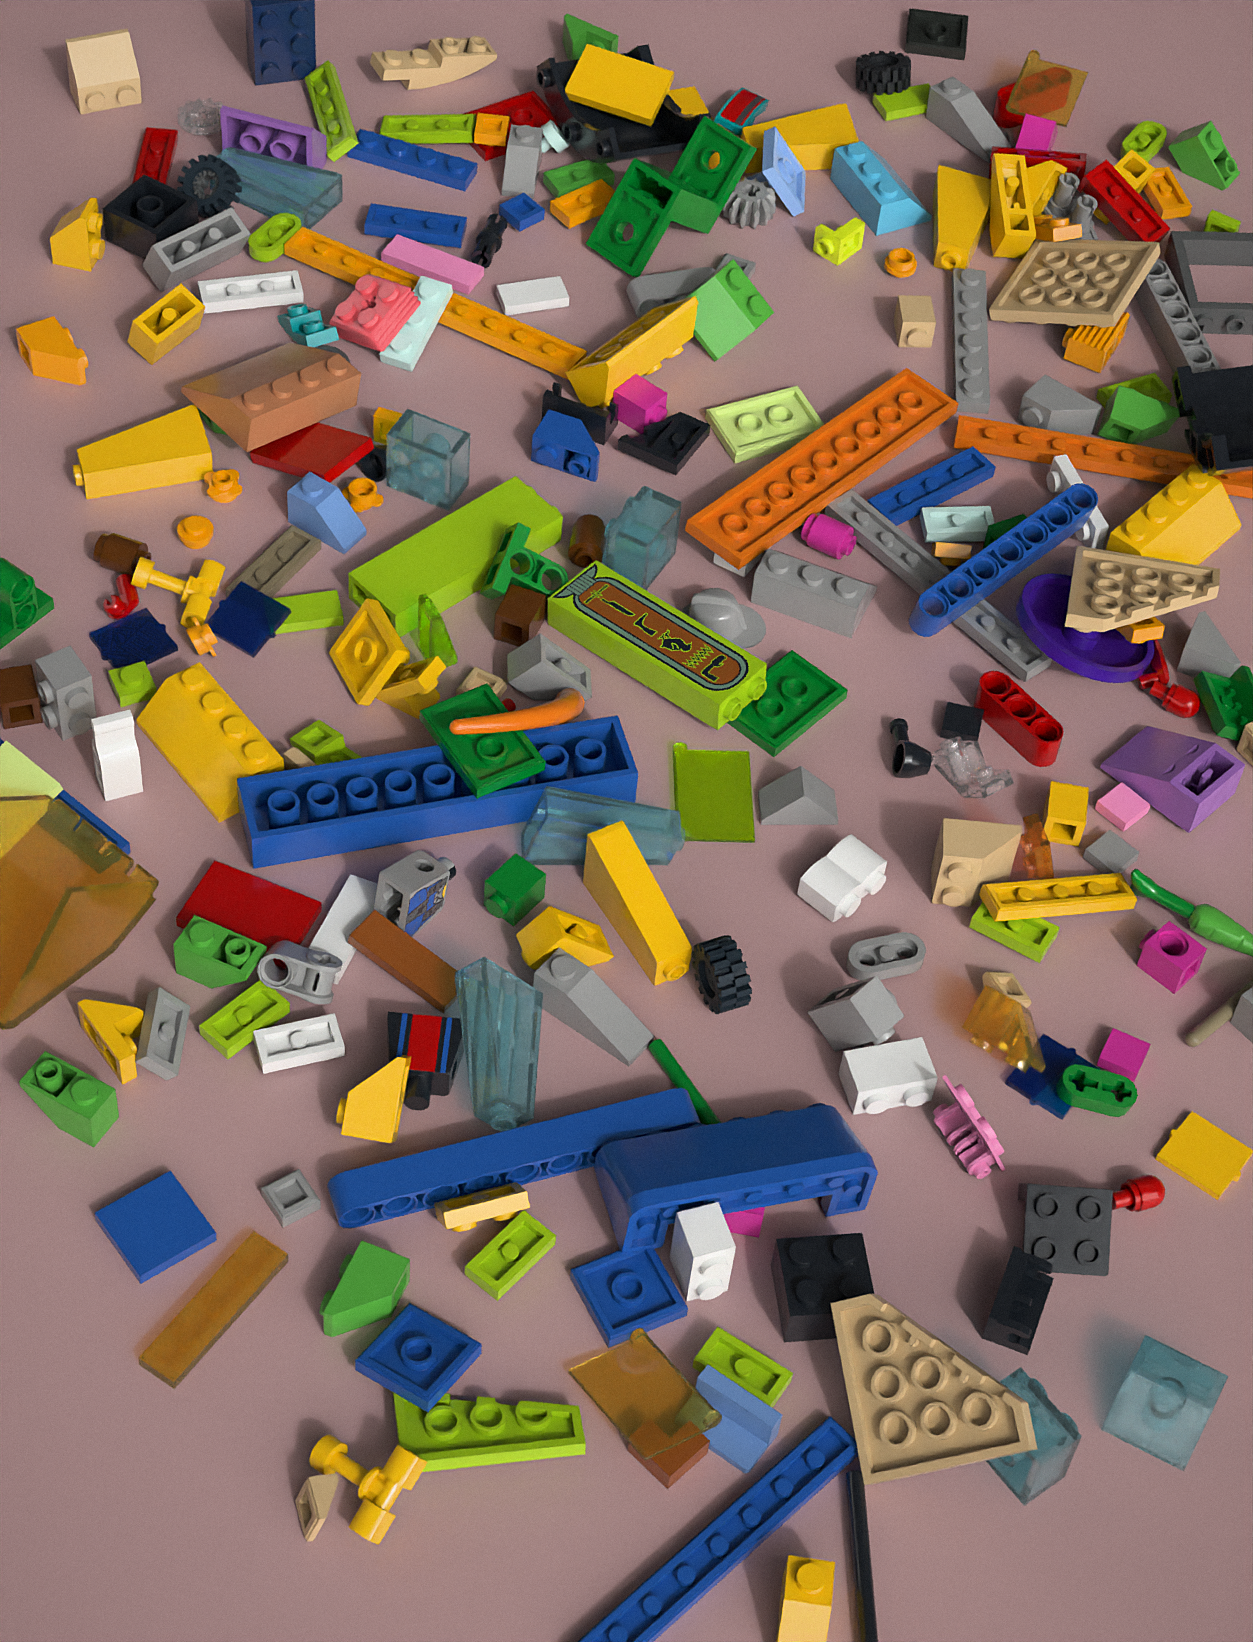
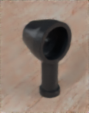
M374 445V449L358 462L367 478L374 482H380L393 472L399 462V454L391 445Z
M894 719L889 724V729L895 743L892 761L893 775L897 778H913L928 774L932 759L931 752L909 741L907 732L909 728L905 719Z

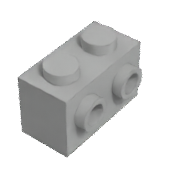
M68 646L36 659L37 690L42 706L40 713L49 730L54 728L62 741L84 734L92 729L91 719L97 718L92 676L73 648Z
M877 975L833 989L808 1011V1014L835 1052L850 1047L852 1050L862 1048L872 1041L875 1045L884 1042L895 1033L893 1026L904 1017V1014L897 1005L895 996L884 987Z

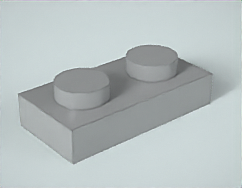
M160 987L148 993L135 1062L167 1081L177 1076L179 1072L190 1006Z

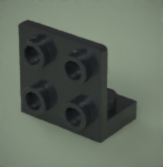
M1019 1183L1018 1200L1025 1201L1022 1251L1050 1262L1053 1265L1051 1273L1107 1276L1109 1273L1113 1190Z

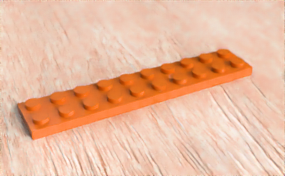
M905 368L689 518L686 522L685 531L739 570L806 522L812 513L817 514L834 499L852 489L956 414L959 403L908 368Z

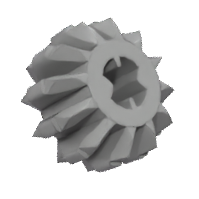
M743 177L737 183L722 209L723 216L730 219V224L739 223L741 228L751 226L753 229H756L757 225L766 226L768 220L773 219V214H775V190L769 188L768 182H758L757 178L748 180Z

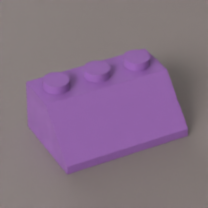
M227 106L221 107L224 162L314 184L327 162L326 135L314 128Z

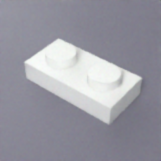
M335 1013L253 1031L254 1043L263 1074L345 1056V1046Z

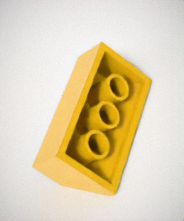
M696 296L653 307L565 372L581 403L589 407L598 405L600 409L606 408L610 402H613L614 390L633 375H649L662 367L660 362L663 359H670L684 350L682 345L693 338L698 307Z
M1192 464L1110 533L1106 550L1199 565L1240 530L1241 522L1222 482L1213 476H1208V473H1202L1196 465Z
M200 662L166 678L136 719L138 727L218 823L239 813L237 778L284 771V759Z

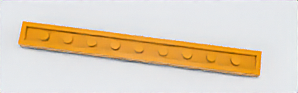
M305 227L300 228L284 244L285 255L352 285H355L366 274H371L411 287V291H413L420 279L413 274ZM454 292L438 323L567 380L569 379L565 372L587 357V351Z

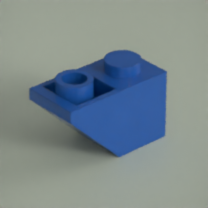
M549 409L532 435L531 461L596 482L598 479L600 452L580 419Z

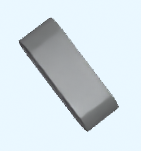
M701 267L636 277L628 284L626 289L627 295L636 316L640 318L653 307L684 299L716 270L711 267Z

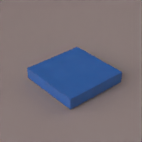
M171 1170L95 1212L96 1222L140 1284L217 1241L215 1230Z
M652 1247L646 1248L644 1251H631L622 1254L618 1250L570 1269V1279L608 1348L687 1316L688 1307L657 1252Z
M409 1303L355 1359V1370L424 1411L429 1412L482 1354V1344Z

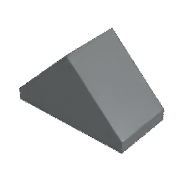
M1205 611L1200 612L1185 644L1177 672L1195 678L1203 670L1230 678L1239 668L1241 662Z
M802 766L758 791L761 825L838 824L834 789Z

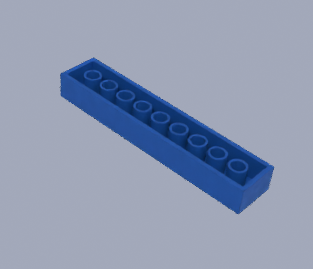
M616 715L523 731L546 761L545 770L478 799L471 792L440 747L436 745L237 778L238 808L253 869L635 803L638 770L619 717Z

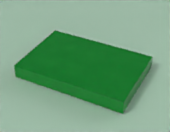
M791 650L766 670L767 687L763 695L758 700H752L742 709L735 720H729L727 724L772 757H775L844 701L847 697L848 689Z
M488 683L420 710L419 717L422 724L477 799L544 771L546 763L523 730L454 735L451 733L449 725L453 720L508 712Z

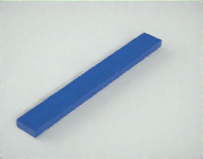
M829 1416L577 1642H654L859 1456L856 1440Z

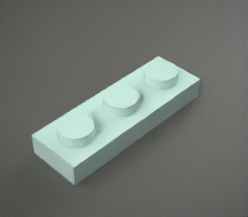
M422 275L413 290L415 292L414 296H417V300L421 301L420 306L387 348L379 354L382 363L410 372L413 371L453 295L451 284Z

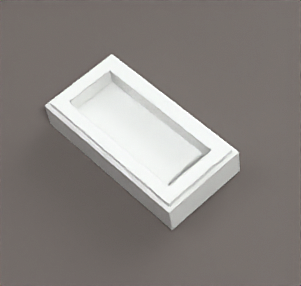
M561 276L496 286V295L506 316L569 306V295Z

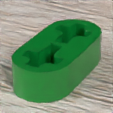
M1074 1064L1069 1066L1062 1073L1056 1084L1057 1094L1066 1104L1111 1117L1125 1115L1134 1105L1138 1096L1134 1083L1127 1077L1085 1065ZM1072 1080H1077V1081H1079V1082H1078V1085H1079V1087H1080L1081 1089H1083V1090H1082V1091H1077L1075 1084H1074L1073 1082H1071V1081H1072ZM1112 1090L1118 1092V1098L1123 1099L1121 1102L1115 1100V1094L1111 1092Z

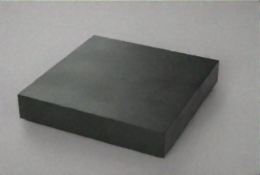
M909 9L905 53L964 60L968 16Z

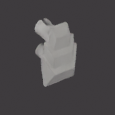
M1068 172L1065 173V176L1061 174L1057 188L1043 210L1044 215L1050 214L1053 215V218L1068 217L1069 222L1081 224L1082 237L1074 239L1098 240L1093 228L1094 222L1091 219L1094 210L1097 208L1096 199L1090 195L1077 197L1075 191L1080 183L1079 178L1075 174Z

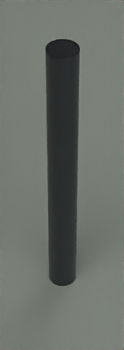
M855 1470L847 1472L845 1477L859 1642H878L865 1485L862 1472Z

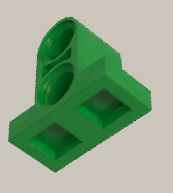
M518 522L505 529L479 594L493 600L504 595L507 588L513 584L546 595V600H548L552 594L568 583V575L559 564L524 547L531 528ZM511 558L518 562L520 567L519 574L512 571L510 567ZM543 574L549 577L551 581L550 590L542 584Z
M3 557L0 558L1 650L54 609L53 598L35 586L33 577Z

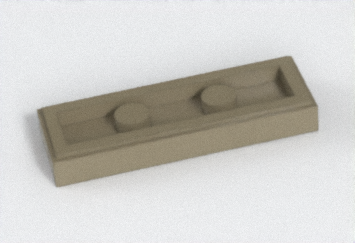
M291 525L226 588V598L256 613L264 605V599H271L321 550V540Z

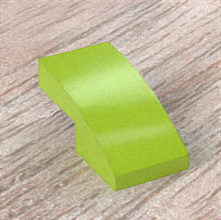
M321 720L315 721L289 738L292 746L298 748L317 765L363 758L345 746L343 734Z

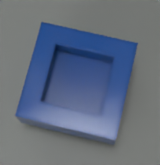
M522 193L500 204L499 216H504L507 222L520 232L544 220L545 209L527 194Z

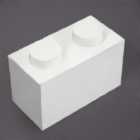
M922 1037L843 1051L838 1073L853 1115L862 1113L878 1114L889 1108L905 1105L909 1107L922 1105L926 1101L932 1100L938 1079Z
M718 1202L676 1213L670 1260L686 1302L698 1298L710 1300L728 1290L736 1246Z

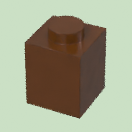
M512 584L495 613L494 639L520 647L534 638L544 622L546 595Z
M32 664L0 669V712L4 729L43 723Z

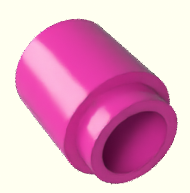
M814 513L807 518L801 532V539L807 541L809 547L838 560L844 555L848 556L851 554L857 537L853 535L854 528L825 514L816 515Z

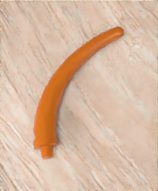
M566 688L561 690L555 699L550 702L505 713L456 719L450 723L449 729L454 735L529 730L564 724L580 716L584 709V698L578 690Z

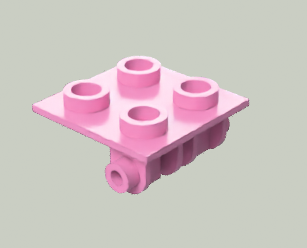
M944 1075L942 1078L955 1103L951 1106L947 1104L938 1106L933 1111L935 1116L934 1123L939 1127L948 1144L955 1146L953 1151L960 1158L969 1175H975L977 1179H982L991 1172L990 1166L994 1163L1003 1172L1006 1169L999 1156L1005 1151L996 1139L995 1132L985 1117L980 1116L973 1100L963 1085L960 1083L954 1087L947 1076Z

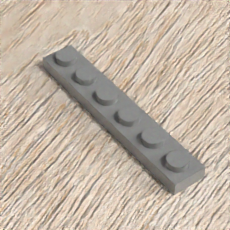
M953 268L951 281L954 400L959 403L957 408L959 412L988 414L990 389L986 271Z

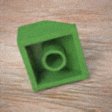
M734 259L713 272L685 297L696 296L698 300L693 335L714 362L755 331L774 313Z

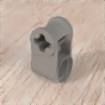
M283 940L275 943L263 956L258 964L257 973L264 985L270 988L299 996L311 1003L324 1005L332 1002L334 996L331 990L335 974L341 971L343 962L330 953L315 951L294 944L291 941ZM276 958L284 961L288 971L279 969L274 964L273 959Z

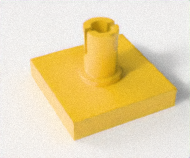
M366 598L328 652L356 703L369 706L396 668L405 666L404 664H408L410 660L408 648L404 646L379 601Z

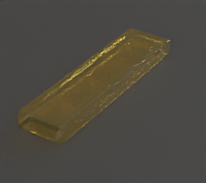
M253 1231L138 1357L139 1365L175 1389L289 1262L288 1253Z

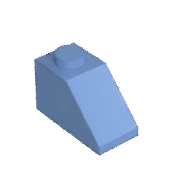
M312 472L305 475L287 491L288 522L320 539L323 543L342 554L347 553L367 535V529L339 488Z

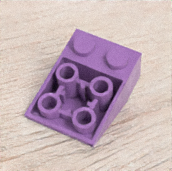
M1147 726L1105 760L1100 768L1120 783L1123 782L1151 804V806L1190 833L1235 794L1245 764L1214 742Z

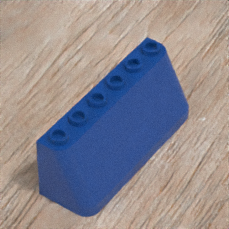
M816 1103L804 1109L787 1112L776 1110L767 1115L752 1118L735 1117L727 1122L711 1125L695 1124L687 1129L671 1132L654 1131L642 1137L630 1139L614 1138L603 1144L596 1154L594 1163L595 1174L621 1254L631 1251H644L650 1247L654 1249L663 1247L668 1224L675 1223L677 1212L716 1202L719 1203L722 1213L728 1214L822 1196L820 1204L825 1217L862 1211L866 1209L878 1175L872 1156L834 1106L824 1103Z

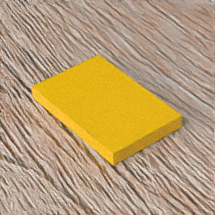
M587 44L565 87V92L571 101L652 126L674 80V71Z

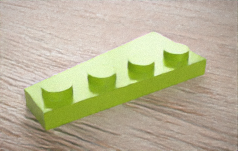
M393 1392L398 1445L407 1448L427 1461L422 1472L584 1455L586 1448L579 1406L522 1400L519 1401L518 1405H506L495 1402L496 1398L477 1396L476 1402L450 1399L449 1393H445L433 1408L426 1412Z

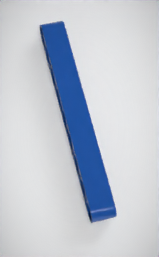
M675 1088L348 1170L332 1177L327 1184V1188L339 1225L349 1229L358 1228L435 1208L434 1203L494 1187L514 1182L521 1186L594 1167L597 1152L608 1140L642 1137L654 1131L671 1132L683 1130L692 1125L701 1124L688 1091L683 1088Z

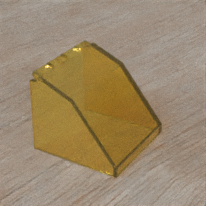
M49 795L0 797V1028L2 1030L13 1029L114 953L157 900L152 894L159 885L158 879L139 864L136 865L134 871L128 876L127 873L133 867L134 860L112 841L107 842V837L85 819L82 820L79 827L74 831L73 828L79 822L80 815L61 799H57L52 803L53 798Z

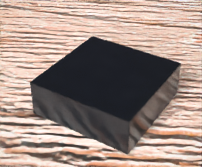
M947 702L940 738L977 745L984 709Z

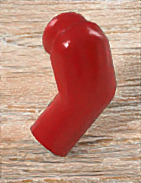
M122 574L118 576L115 581L119 596L111 595V602L107 599L104 600L103 609L109 618L114 620L124 619L139 605L136 586L131 585L132 575Z

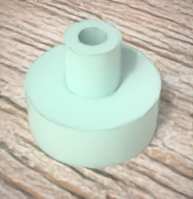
M549 120L541 127L545 136L542 139L543 153L552 147L558 153H561L570 146L565 141L561 130L552 120Z

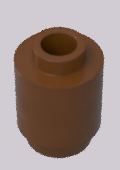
M592 514L582 515L572 525L568 557L577 566L587 568L595 560L600 563L603 561L607 529L600 517Z
M111 533L110 535L102 534L95 544L93 553L94 561L99 562L102 568L132 576L140 557L152 559L146 543L116 533Z

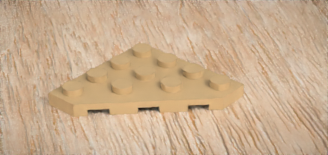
M1077 546L1065 626L1085 633L1092 631L1105 632L1215 599L1219 589L1220 569Z
M867 1294L830 1303L864 1485L888 1482L1037 1450L1027 1401L878 1294Z

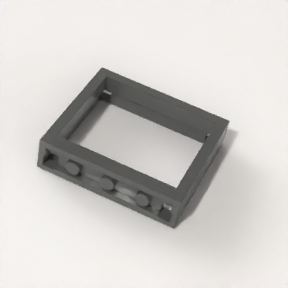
M1171 231L1164 254L1165 261L1202 333L1253 335V303L1198 302L1189 265L1253 266V233Z

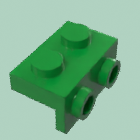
M1242 665L1230 678L1202 670L1193 681L1199 693L1200 701L1209 716L1213 731L1222 738L1240 741L1245 725L1253 722V674L1250 668Z

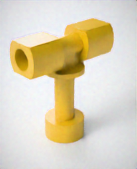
M140 557L131 585L146 589L148 583L182 595L180 603L187 605L180 624L186 628L195 625L192 617L195 616L200 626H202L211 607L212 601L210 597H215L226 567L214 560H204L198 577L190 575L188 581H184L154 570V561Z
M331 1434L325 1435L314 1446L309 1458V1464L323 1475L337 1472L359 1486L358 1497L363 1503L348 1527L368 1541L379 1545L396 1517L389 1510L402 1488L411 1491L425 1468L427 1461L397 1444L383 1468L376 1466L369 1471L347 1456L348 1446Z

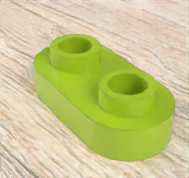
M1154 121L1139 123L1123 140L1120 151L1121 159L1132 149L1145 161L1149 162L1164 146L1167 135L1166 128Z
M279 213L271 217L250 235L248 239L250 256L255 260L265 263L279 258L284 253V244L302 228L300 218L291 213Z

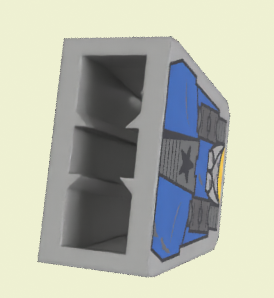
M417 850L379 873L373 911L379 912L413 938L444 907L448 881L456 875L454 864L446 857H440L436 860L426 852Z

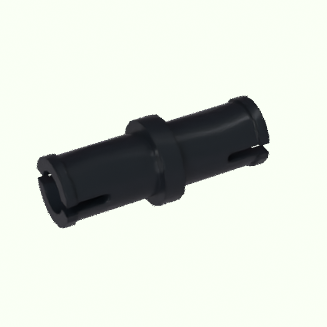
M497 213L491 214L488 217L484 229L478 233L476 237L477 245L471 255L472 263L477 265L480 259H483L481 266L484 268L490 266L494 254L501 248L503 242L502 235L508 224L506 218L502 215L499 222L496 223Z

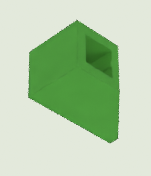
M1211 120L1182 131L1168 146L1182 173L1217 189H1227L1240 174L1235 160L1229 154L1221 134L1216 130Z
M1119 385L1106 402L1098 435L1117 442L1141 443L1167 433L1179 418L1178 408L1169 405L1167 402L1158 401L1138 393L1134 389Z
M196 915L193 916L173 944L176 973L211 989L246 981L267 951L265 945Z
M46 1051L19 1081L20 1087L59 1129L92 1147L97 1145L119 1118L115 1088Z
M361 1240L354 1255L347 1254L343 1260L339 1271V1279L341 1280L335 1291L329 1289L321 1303L319 1314L324 1319V1334L335 1337L392 1317L410 1282V1259Z

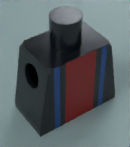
M388 1011L387 1045L389 1063L402 1055L411 1056L404 1100L406 1107L418 1111L425 1110L430 1105L431 1095L446 1096L450 1094L466 1047L467 1019Z

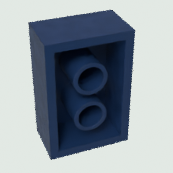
M245 0L247 60L255 86L305 80L304 78L316 69L315 0Z

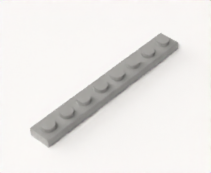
M849 490L827 505L825 515L854 528L853 535L857 537L856 541L920 595L951 573L948 568L854 490ZM985 599L953 621L1024 682L1051 665L1052 659L1043 653L1029 639L1025 632Z

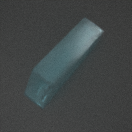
M227 147L218 156H215L232 166L237 171L236 174L240 176L241 182L237 184L242 187V193H235L240 198L238 203L269 218L279 213H291L300 218L302 227L311 229L343 201L342 175L337 172L232 147ZM215 180L210 181V189L212 190L216 185Z
M546 786L521 832L522 858L532 865H585L587 834L622 820L647 865H669L676 851H681L683 848L685 829L681 828L680 811Z
M482 957L455 972V985L473 1114L475 1117L491 1125L494 1129L503 1132L534 1119L543 993L486 957Z

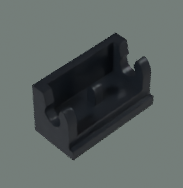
M553 382L552 391L546 390L543 395L542 419L549 409L580 419L595 443L605 445L618 425V404L610 402L609 411H601L589 407L584 403L561 397V384Z
M1013 1247L982 1339L1028 1355L1054 1279L1046 1275L1051 1274L1053 1265L1050 1262L1023 1252L1019 1247Z

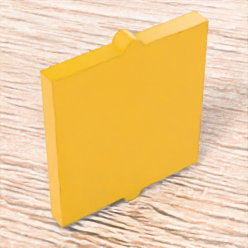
M1191 1111L1177 1130L1172 1129L1170 1131L1168 1142L1157 1154L1155 1160L1218 1200L1232 1181L1239 1180L1241 1176L1240 1171L1253 1155V1150Z

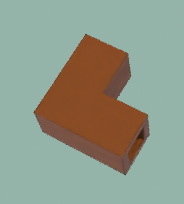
M649 1420L629 1438L627 1451L662 1485L669 1489L708 1454L710 1440L691 1422L687 1423L669 1439Z

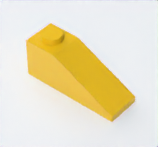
M994 153L992 156L989 231L993 257L1023 259L1036 238L1025 155Z

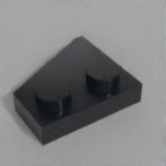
M678 412L667 417L662 422H655L645 426L644 433L636 437L630 438L627 434L621 436L618 442V450L677 475L709 436L710 424L685 413Z

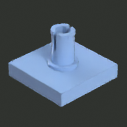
M770 128L764 131L762 171L748 176L747 179L753 180L757 178L758 182H768L769 188H774L794 217L804 212L806 171L777 128Z

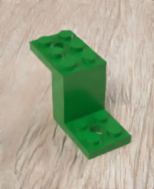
M703 116L672 172L637 158L632 160L587 240L586 245L631 276L640 277L671 221L709 234L757 148L711 118ZM718 152L720 156L719 164L714 169H710L709 159L714 153ZM632 224L634 229L633 235L628 241H625L623 231L627 225Z

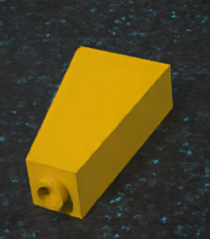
M847 103L743 127L741 139L757 148L745 169V173L762 171L764 131L773 127L777 128L804 170L832 169L834 149L859 142Z
M942 165L938 166L933 189V267L953 272V268H968L990 218L991 179Z
M189 405L77 449L78 464L72 465L76 486H83L86 500L204 480L205 474L213 471L212 452L196 405Z
M621 820L587 834L583 876L584 886L654 986L667 980L674 981L679 979L689 971L692 946L627 826Z

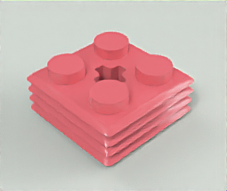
M366 274L356 282L355 289L347 300L341 302L336 307L335 315L331 318L329 324L336 326L339 338L383 352L420 306L421 301L417 300V296H414L415 292L411 291V287Z

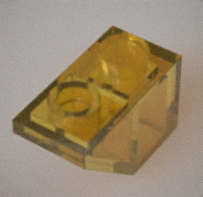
M985 985L962 1026L963 1029L973 1035L969 1042L990 1054L994 1047L1007 1054L1004 1060L1006 1063L1024 1073L1027 1072L1029 1067L1042 1073L1045 1063L1031 1011L1014 999Z

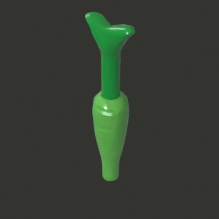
M1136 868L1132 870V884L1130 888L1136 896L1150 898L1188 919L1191 930L1200 936L1253 957V935L1239 923L1209 904L1195 906L1160 887Z

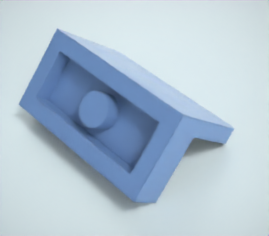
M707 1365L697 1377L694 1395L676 1416L675 1426L681 1430L687 1423L691 1422L710 1440L709 1449L747 1474L778 1436L782 1414L710 1365Z

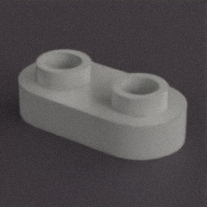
M907 932L858 941L849 950L846 963L847 970L857 980H864L876 975L880 980L911 974L918 971L923 965L926 947L918 936ZM899 956H905L907 959H901Z

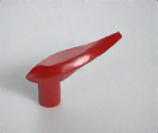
M1157 639L1153 640L1154 656L1150 663L1153 672L1143 674L1137 678L1141 690L1151 688L1155 680L1167 685L1170 679L1164 653Z

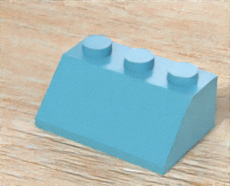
M863 141L834 149L830 179L876 236L931 221L932 215L890 164Z

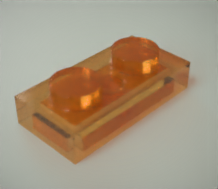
M1038 813L1022 817L1024 834H1021L1020 844L1025 855L1022 857V862L1028 879L1034 877L1036 880L1054 879L1050 843Z

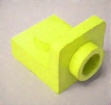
M854 217L845 225L839 226L836 231L823 224H819L815 228L813 251L838 266L862 248L865 222Z

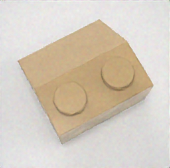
M127 28L65 39L70 92L80 115L142 103L140 76Z
M943 818L931 865V903L944 904L951 907H971L981 900L979 893L982 885L1006 882L1009 879L1022 834V825Z

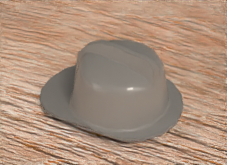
M708 588L695 593L692 597V602L682 610L684 614L742 649L754 647L763 640L766 634V624L761 615L750 607L738 604L734 595L725 589Z

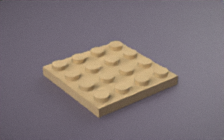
M1036 239L989 308L990 318L994 321H1005L1007 323L1034 322L1040 325L1054 323L1066 324L1068 326L1094 325L1101 328L1115 327L1161 254L1159 242L1080 239L1050 242Z

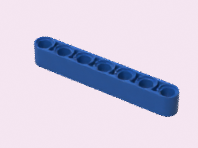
M1083 483L1072 485L924 591L918 598L909 616L908 621L911 629L923 637H931L937 634L1081 529L1098 503V496L1095 490Z

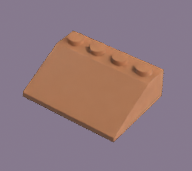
M291 342L181 387V393L241 448L249 452L356 406L361 372L338 353Z

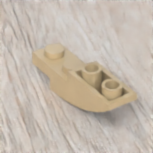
M445 37L443 39H430L428 50L372 52L370 64L382 81L401 80L407 90L437 86L468 76L495 61L497 53L485 37Z

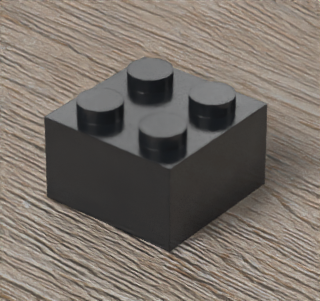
M145 174L103 208L105 239L143 259L146 258L152 245L199 223L197 199Z
M863 1233L776 1239L771 1270L784 1343L837 1339L830 1303L874 1294Z

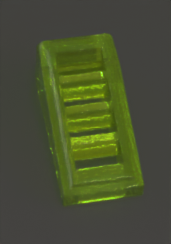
M426 593L419 595V650L425 659L438 655L446 667L458 663V656L442 616Z

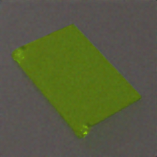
M675 743L672 749L676 838L680 841L755 843L749 751L688 750L685 743Z

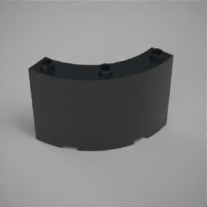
M649 44L637 46L628 53H621V55L654 65ZM553 57L548 58L537 66L536 79L538 86L543 88L551 113L563 133L565 141L570 143L580 155L594 163L604 164L683 152L703 116L711 118L710 113L699 115L682 114L681 108L673 101L670 95H666L652 126H648L569 100L565 87L579 59L555 62Z
M1253 365L1192 373L1191 366L1177 367L1172 376L1179 417H1187L1190 429H1185L1184 435L1198 468L1202 473H1208V476L1253 471Z

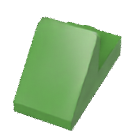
M566 14L564 16L562 43L569 61L580 59L587 44L615 53L618 52V35L572 15Z

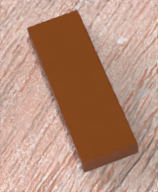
M376 910L349 935L348 943L443 1014L469 986L470 980Z

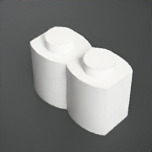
M850 834L842 839L827 856L818 860L800 878L797 895L831 922L837 921L843 915L849 917L860 905L861 898L868 893L874 895L881 889L886 881L884 873L887 861Z

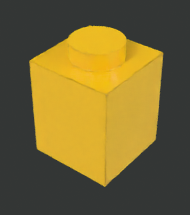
M1051 781L1044 803L1041 840L1079 847L1086 825L1088 787Z

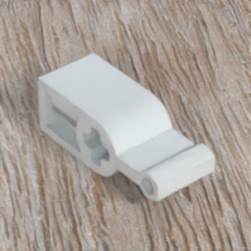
M126 710L91 719L94 738L92 739L95 775L104 800L109 801L143 792L140 757L134 735V720L131 711Z

